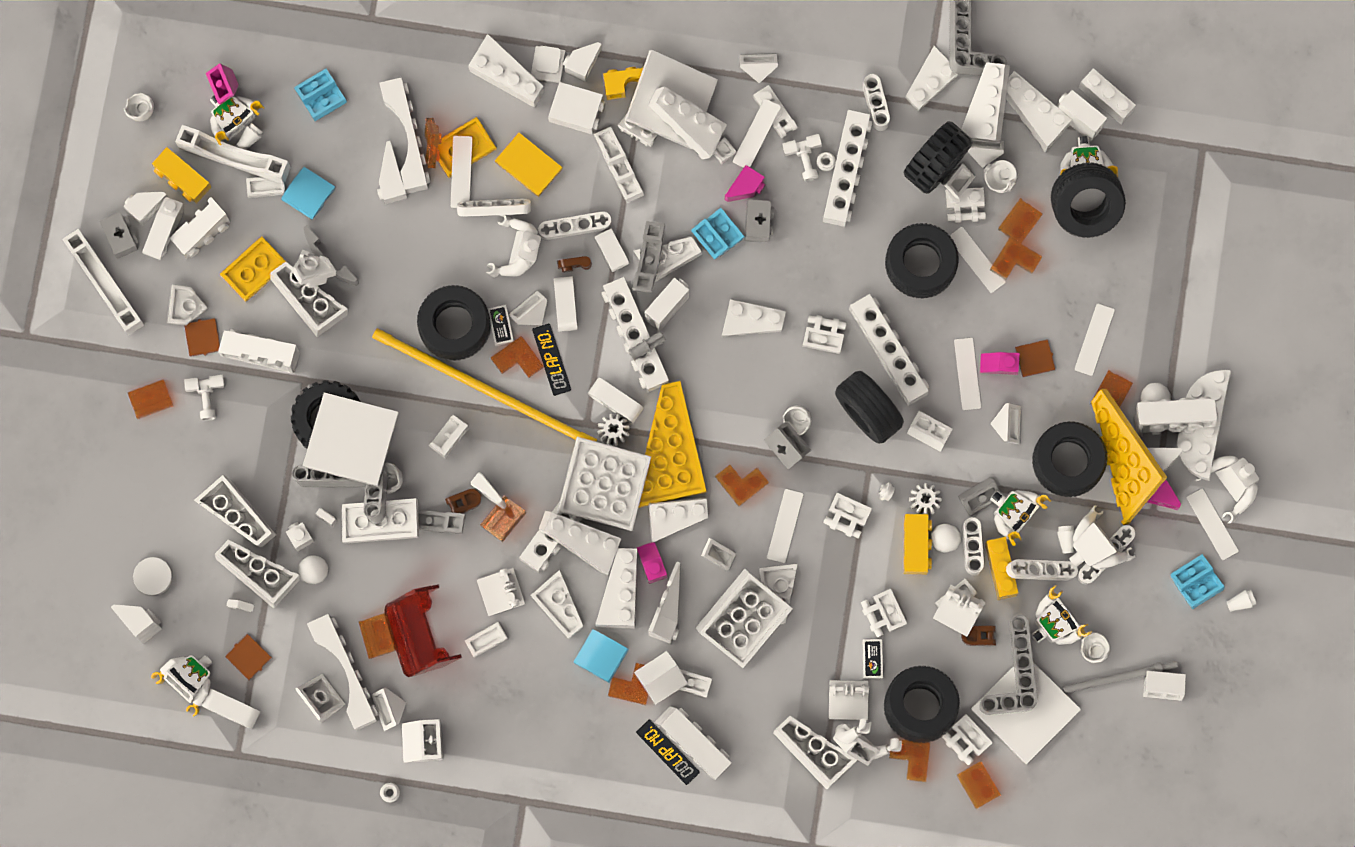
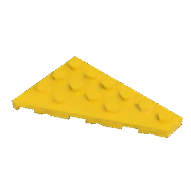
M680 381L661 385L645 455L651 456L638 508L649 506L648 503L667 502L707 492Z
M1101 389L1091 403L1096 415V423L1100 424L1102 441L1106 446L1107 465H1110L1113 476L1110 479L1114 494L1116 495L1117 507L1121 508L1123 516L1121 523L1128 525L1166 480L1167 476L1108 390Z

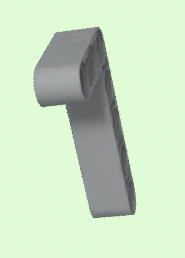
M950 0V69L958 74L982 76L986 62L1007 65V60L1002 55L971 52V0ZM957 60H961L963 62V65L958 63Z
M297 465L293 468L292 477L302 487H365L364 514L374 524L384 520L388 475L384 469L382 470L377 487L343 477L336 479L337 476L325 473L321 479H318L319 474L324 472L305 468L303 465ZM302 473H306V476L304 478L299 479V476ZM380 491L378 496L372 497L374 492ZM377 509V514L371 516V512Z
M1015 615L1009 625L1017 693L985 696L981 700L979 707L981 712L986 715L1030 711L1037 704L1029 622L1024 615ZM1021 620L1024 623V628L1017 629L1014 626V621ZM1023 639L1026 642V647L1019 648L1016 645V640ZM1025 658L1028 661V666L1025 668L1021 667L1018 660ZM1027 677L1031 682L1030 686H1022L1021 678ZM1026 696L1030 697L1033 701L1032 706L1024 705L1023 698ZM1006 698L1011 699L1013 707L1006 708L1003 700ZM985 701H992L994 708L987 710L984 707Z

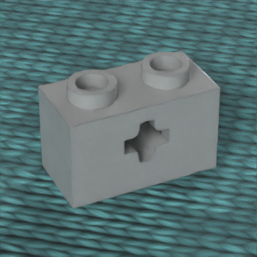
M747 201L745 241L768 242L769 237L773 236V225H770V218L774 216V207H771V201ZM758 218H761L762 224H759Z
M121 212L100 221L117 259L138 250L136 244L139 242L135 233L131 234L129 230L131 224L127 216L123 217ZM119 232H122V233H123V234H122V235H123L122 238H119V234H118Z
M787 421L764 439L768 447L788 469L811 451Z

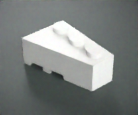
M212 197L207 200L209 205L203 211L198 209L195 212L196 217L189 223L185 222L170 237L172 243L186 259L197 255L200 251L199 249L204 244H210L216 234L219 232L223 233L229 227L230 221L226 213Z

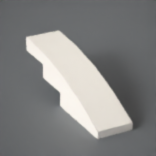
M608 127L595 133L594 137L626 203L644 196L612 128Z

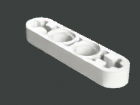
M528 199L479 200L457 203V214L459 216L513 215L531 212V201Z
M596 212L544 221L539 225L538 233L542 239L550 240L603 231L611 226V217L607 212ZM600 217H604V219L606 220L608 219V221L605 222V225H602L601 222L595 223L596 227H593V222L591 218H594L595 221H600ZM583 219L588 220L590 223L586 229L579 227V222ZM562 223H569L571 229L568 232H563L560 226ZM554 224H557L558 234H555V230L549 231V235L541 232L545 226H548L549 229H554Z
M1124 525L1110 538L1111 542L1118 546L1117 553L1122 552L1134 539L1135 530L1129 525ZM1122 530L1125 532L1129 530V536L1131 538L1129 539L1128 537H1126L1122 541V543H1124L1125 545L1122 546L1120 541L1115 539V537L1117 536V538L1119 539L1123 535ZM1086 563L1078 572V580L1085 585L1091 584L1106 568L1095 569L1098 573L1096 574L1093 571L1090 574L1091 580L1088 578L1084 580L1082 572L1086 573L1091 569Z
M1016 559L1008 563L1006 567L1007 574L1014 579L1067 581L1078 574V568L1070 561ZM1030 565H1034L1037 568L1036 575L1031 573ZM1048 565L1054 568V575L1048 573ZM1015 566L1016 568L1020 569L1024 567V570H1020L1017 572V570L1013 569V567ZM1067 568L1069 571H1071V573L1069 574L1066 571L1061 572V570Z

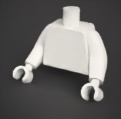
M500 215L505 220L503 223L497 222L499 225L504 227L511 225L512 228L519 231L516 232L509 265L498 268L493 263H489L487 266L493 270L486 273L493 278L499 274L501 276L517 277L535 263L541 236L537 235L538 231L531 223L515 218L512 220L510 216Z
M1222 456L1213 461L1211 473H1216L1235 501L1238 502L1233 507V511L1224 513L1222 517L1226 518L1230 514L1231 520L1228 523H1233L1237 519V514L1243 513L1254 502L1257 495L1259 477L1255 473V467L1248 463L1245 458L1238 459L1235 456Z
M1094 505L1076 528L1073 536V547L1077 553L1069 558L1075 567H1078L1085 561L1089 567L1093 566L1095 569H1102L1134 559L1136 555L1133 557L1129 555V551L1132 550L1131 547L1117 553L1118 549L1097 522H1094L1103 514V511L1097 513L1095 511L1097 506Z
M860 719L859 727L855 726L852 728L847 724L837 726L835 736L833 737L834 741L848 755L867 766L873 759L890 754V751L899 752L902 749V741H899L898 738L891 739L890 746L887 744L874 746L861 734L870 732L871 722L866 723V719Z

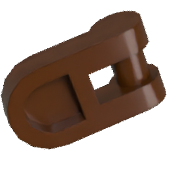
M582 256L558 260L557 266L558 269L565 273L572 272L573 268L579 267L589 270L592 267V262L589 257Z
M468 489L445 499L447 505L451 508L450 512L461 514L477 508L482 500L480 493L475 489ZM462 500L464 506L458 507L457 501Z
M973 626L967 637L961 634V639L968 646H996V639H994L996 626ZM981 632L986 633V639H981Z

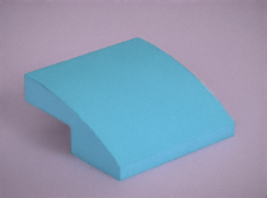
M327 69L322 70L294 87L314 121L347 103Z
M303 167L289 185L281 200L313 220L323 208L324 202L334 192L335 186Z
M722 208L701 221L691 230L714 260L745 238Z
M1203 554L1170 574L1192 610L1225 589V586L1213 572L1212 566Z
M592 629L573 663L610 683L629 649Z

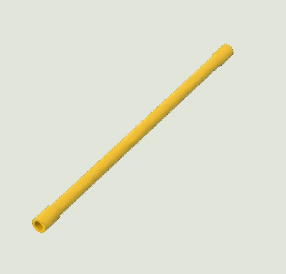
M379 328L375 330L372 336L373 339L421 361L576 440V437L596 442L598 440L394 338Z

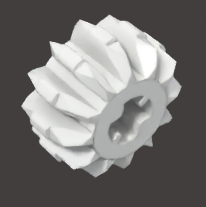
M609 414L610 420L603 417L602 420L605 424L598 423V427L601 428V430L597 431L598 435H603L601 437L602 442L608 439L607 445H611V442L614 441V445L618 446L617 440L625 443V439L622 436L629 437V433L626 431L630 429V426L624 425L627 422L625 418L619 421L621 417L619 414H617L616 419H613V414ZM610 427H617V433H610Z
M924 483L923 489L920 485H917V491H911V494L915 497H909V501L915 502L911 505V509L918 507L916 514H919L921 510H923V514H927V510H929L933 515L935 513L933 508H940V505L936 502H941L942 498L936 497L940 494V491L933 492L934 485L927 489L928 485ZM924 495L925 498L927 496L930 498L927 504H925V501L924 503L921 501Z

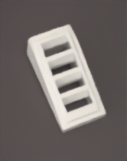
M478 472L471 481L473 488L502 509H505L507 505L485 476Z

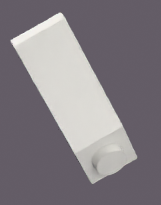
M390 141L386 142L379 178L380 188L377 189L380 200L384 199L385 205L407 198Z
M165 197L155 217L142 251L143 254L161 259L170 242V237L174 234L183 216V203Z

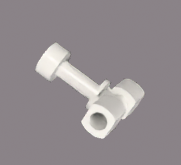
M819 134L808 136L806 140L797 143L795 140L782 143L785 156L797 154L798 157H802L805 172L802 173L804 181H812L819 177L817 169H812L809 154L812 153L811 149L822 147Z
M223 375L209 376V379L198 380V378L184 379L186 392L198 391V394H202L203 411H200L201 420L216 419L215 410H211L209 394L213 393V389L224 388Z

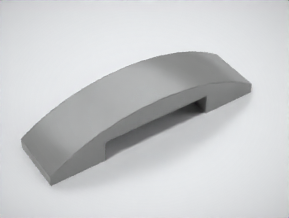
M646 221L638 270L635 273L632 287L633 291L651 293L653 290L661 257L665 223Z
M306 225L304 233L313 255L326 257L317 248L321 243L320 239ZM333 265L336 270V276L334 277L351 285L357 286L359 284L358 279L346 266L338 270Z
M418 510L419 530L463 534L465 514Z

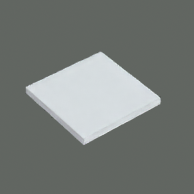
M650 50L625 120L689 149H693L648 104L656 89L665 86L707 112L718 79L654 50Z
M324 393L303 467L378 487L399 412Z
M576 437L557 512L632 531L651 456Z
M1021 658L1018 661L1021 667L1025 668L1028 666V661L1025 658ZM1034 662L1037 704L1032 710L986 715L980 710V702L985 696L1017 693L1014 666L970 709L1025 764L1081 710ZM1027 677L1021 678L1022 686L1029 687L1030 680ZM1026 696L1023 698L1024 705L1032 706L1033 701L1030 697ZM1006 698L1003 700L1006 708L1013 707L1011 699ZM987 700L984 702V707L987 710H992L994 704L992 701Z

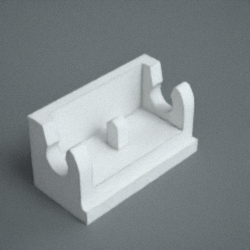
M918 411L907 434L941 452L953 429Z
M452 415L435 439L429 444V447L446 459L468 431V425Z
M1146 671L1143 697L1182 701L1185 695L1186 674Z

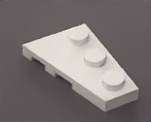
M935 46L932 48L905 97L917 111L923 108L959 75L950 69L949 61Z
M692 237L662 245L655 282L702 255V251ZM634 250L635 256L640 260L641 250Z
M730 299L722 337L781 332L786 312Z
M706 498L648 503L652 543L708 518Z
M797 564L759 568L760 581L788 605L790 604ZM787 616L780 623V625L786 624Z
M559 570L530 596L562 633L570 639L583 628V625Z

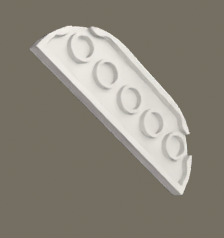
M1230 370L1214 371L1202 376L1191 386L1186 396L1190 400L1200 397L1215 398L1216 426L1189 430L1188 427H1184L1178 434L1177 446L1182 448V453L1180 454L1181 461L1193 475L1210 481L1231 375Z

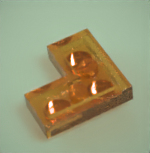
M426 118L424 136L427 141L425 161L428 168H436V161L439 162L440 152L437 149L438 144H441L442 135L439 133V126L436 125L434 118Z
M1010 237L990 268V271L1006 280L1014 266L1018 265L1032 274L1041 261L1042 256Z
M522 336L491 357L492 362L501 374L517 363L528 378L544 368Z
M729 465L715 476L738 507L769 484L758 468L741 479L733 467Z
M636 663L634 672L643 667L644 664ZM633 673L632 681L613 677L608 697L646 706L648 693L635 673Z
M899 739V741H902V749L899 752L890 751L889 759L908 761L906 780L926 782L930 743H914L913 741Z

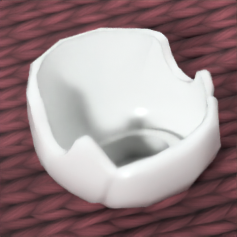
M134 94L127 99L124 112L132 120L137 122L145 121L153 113L154 102L146 94Z
M1150 383L1141 392V401L1151 400L1152 402H1158L1162 399H1171L1168 388L1161 383Z
M791 406L783 415V423L787 421L799 436L803 435L811 426V414L804 406Z
M386 462L383 469L388 475L387 494H391L401 487L403 474L396 465Z
M940 524L931 533L932 545L936 550L943 553L956 550L961 542V534L953 525Z
M310 555L303 558L299 563L298 574L303 582L318 584L323 582L328 575V565L323 558Z
M1092 633L1082 639L1081 653L1085 660L1093 664L1102 663L1109 656L1110 644L1104 635Z

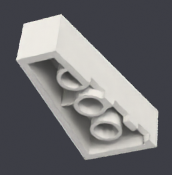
M487 34L468 65L469 71L535 108L544 93L543 85Z
M986 62L961 129L970 138L1001 141L1010 65Z
M1015 71L1009 76L1006 100L1018 113L1022 122L1029 128L1035 140L1037 139L1043 151L1046 152L1070 126L1072 119Z
M665 86L656 89L648 104L665 123L667 122L673 128L677 135H680L686 141L690 148H693L702 160L712 156L727 124Z
M287 262L270 273L271 281L316 337H319L348 315V309L335 301L332 296L323 292L320 287L308 288L307 284L300 285L293 273V267Z
M230 329V331L224 330L218 351L222 357L291 374L295 373L300 351L294 344L279 342L269 338H260L254 334L245 335L233 329Z
M1200 397L1194 400L1181 398L1176 401L1162 399L1158 402L1143 400L1137 403L1134 415L1136 432L1139 437H1143V433L1152 432V435H1159L1164 430L1172 431V433L1180 432L1184 427H1188L1189 430L1215 427L1217 422L1215 398Z
M222 475L194 500L259 547H263L276 536V533L227 476Z
M545 511L539 530L576 554L600 573L609 574L621 538L549 511Z
M227 540L215 553L218 562L272 608H275L300 581L299 574L291 572L262 556H258L230 540Z
M617 549L595 624L596 627L635 629L637 549Z
M669 706L654 723L658 727H662L671 740L678 743L679 747L687 755L691 756L696 764L712 779L716 780L731 764L728 760L730 756L722 748L719 751L714 746L716 742L709 735L705 737L701 733L703 729L695 721L691 723L687 719L689 715L682 708L678 710Z
M791 716L773 732L826 789L836 782L857 761V759L845 753L844 750L831 744L827 739L817 735L810 728Z

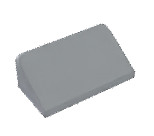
M988 478L958 497L969 516L993 503L990 498L996 491L1000 492L996 482L992 478Z

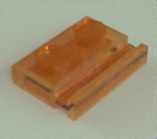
M1020 198L998 230L1021 245L1043 214Z
M1108 370L1095 396L1101 389H1107L1120 408L1133 383Z
M164 379L128 392L137 419L174 406Z
M505 495L502 499L507 505L506 508L502 509L496 504L480 524L482 528L501 542L506 539L526 514L524 509Z
M386 613L359 621L369 659L397 651Z
M981 761L956 775L975 809L1001 795Z

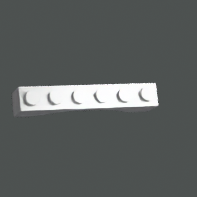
M402 78L380 82L385 106L397 115L407 133L408 152L405 164L401 170L405 192L410 194L428 189L427 183H430L428 171L424 172L423 169L426 161L424 154L419 152V147H422L420 136H415L414 130L418 128L415 118L411 119L410 115L413 107L411 100L407 101L406 94H409L407 83H403Z
M185 125L181 126L175 141L179 149L283 185L291 169L287 160L272 155L247 151L222 141V145H219L215 138Z
M77 229L62 240L127 335L129 336L143 327L144 324L80 230Z
M327 614L307 623L314 641L333 653L345 669L350 690L346 712L354 729L357 731L377 722L376 716H378V712L375 706H370L368 699L371 697L367 688H362L359 682L363 680L359 671H354L352 666L355 663L350 652L346 653L344 646L347 644L343 635L339 636L336 631L339 626L335 617L331 618Z

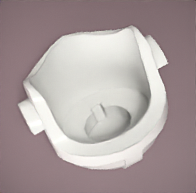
M999 160L992 165L989 163L984 169L985 181L991 190L999 193L1011 192L1017 180V170L1011 162Z

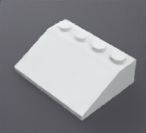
M744 569L696 626V629L702 636L744 668L793 608L749 571Z

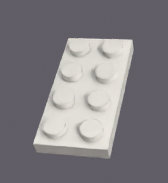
M416 498L386 501L384 520L378 524L370 522L364 514V503L342 504V542L344 544L419 538L418 499ZM373 510L371 516L376 515L378 510Z

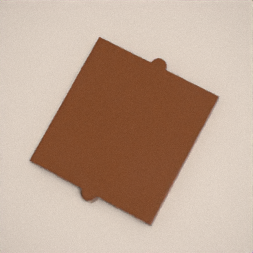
M215 318L203 321L198 319L197 322L184 325L190 357L202 354L206 356L208 353L219 351L220 343Z
M1048 339L1015 347L1016 353H1019V366L1022 377L1055 370L1052 358L1053 353H1051Z
M248 634L238 644L236 643L235 647L225 656L248 680L258 671H262V667L272 658Z

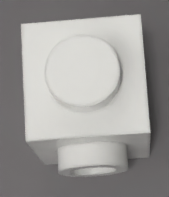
M296 522L288 527L289 530L286 531V534L297 552L314 543L303 522L300 524Z

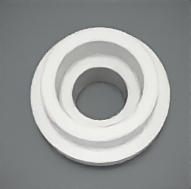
M829 152L821 153L817 158V166L823 171L832 170L836 164L834 155ZM827 159L830 163L825 165L823 160Z
M891 483L883 484L879 489L880 500L889 501L895 491V487Z
M386 783L382 786L380 795L385 802L391 803L399 798L400 790L394 783ZM389 789L394 791L392 796H387Z

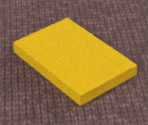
M477 117L429 145L430 150L448 178L452 177L453 136L472 137L471 165L497 149Z
M520 133L514 137L495 160V163L537 197L542 194L563 169L562 166Z
M261 236L222 271L220 275L247 302L271 280L270 273L286 261Z

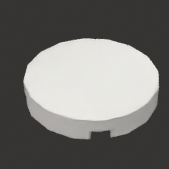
M145 558L134 569V584L145 595H160L171 585V569L160 558Z

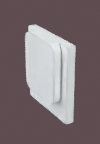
M536 46L531 75L539 81L561 82L565 50L547 46Z

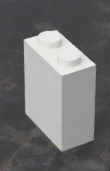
M559 82L548 116L549 122L592 134L594 129H598L600 122L598 115L599 112H603L605 107L603 94Z
M1073 90L1069 94L1065 92L1057 104V107L1072 119L1070 126L1081 135L1088 136L1090 142L1103 129L1107 120L1103 114Z
M674 278L646 309L645 320L660 332L689 299V286L680 279L678 281Z

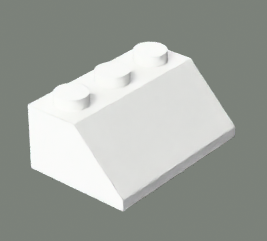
M126 605L111 606L133 635L144 644L162 630L159 626L161 621L149 609L145 610L142 607Z

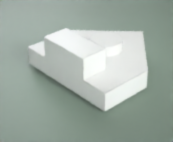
M302 250L298 261L293 267V273L300 285L307 284L308 288L325 284L327 278L336 276V270L327 257H317L305 250Z
M171 286L167 323L187 325L208 309L191 287Z

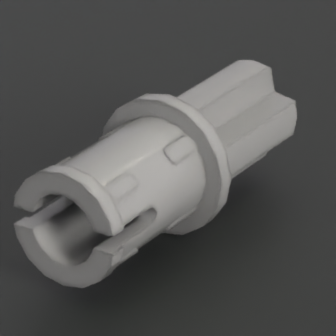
M658 332L647 340L643 339L642 343L628 351L635 361L647 352L651 353L652 349L664 343L666 339L662 332Z

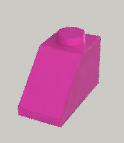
M219 63L205 73L218 104L221 105L235 95L239 84L231 68Z
M745 165L725 194V201L731 202L754 197L756 193L760 194L766 185L764 184L765 177Z
M996 352L981 354L980 373L1018 375L1019 353Z
M1167 480L1161 484L1147 501V503L1178 510L1181 506Z
M655 542L637 547L636 549L648 583L651 584L667 578V573Z

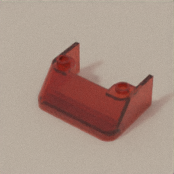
M439 584L413 589L385 606V617L402 671L407 677L417 676L445 667L462 658L461 654L449 656V653L443 647L436 649L425 613L431 609L432 605L429 593L439 589Z

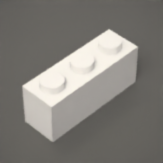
M1094 68L1079 85L1081 91L1120 124L1129 117L1136 107L1130 99Z

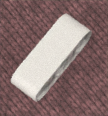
M870 74L864 79L863 91L872 125L876 130L883 131L888 128L890 115L881 80L877 75ZM874 82L877 86L875 88H869L867 86V83ZM877 99L881 101V105L875 106L871 101ZM878 117H883L886 120V122L880 124L876 121V119Z
M573 276L554 278L558 332L578 330Z
M601 378L596 380L587 393L615 414H619L621 418H625L630 424H634L644 409L639 403Z
M971 517L964 522L962 527L965 569L970 575H978L984 567L980 521ZM968 523H973L976 525L977 530L970 532L966 526ZM975 542L978 545V550L971 551L968 548V543ZM971 561H976L979 563L980 568L973 570L969 564Z
M209 689L208 696L202 704V707L250 729H253L260 714V711L213 689Z

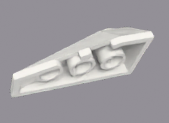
M676 562L667 589L661 598L660 607L657 608L648 630L649 636L670 644L672 639L676 640L679 633L677 623L680 562Z

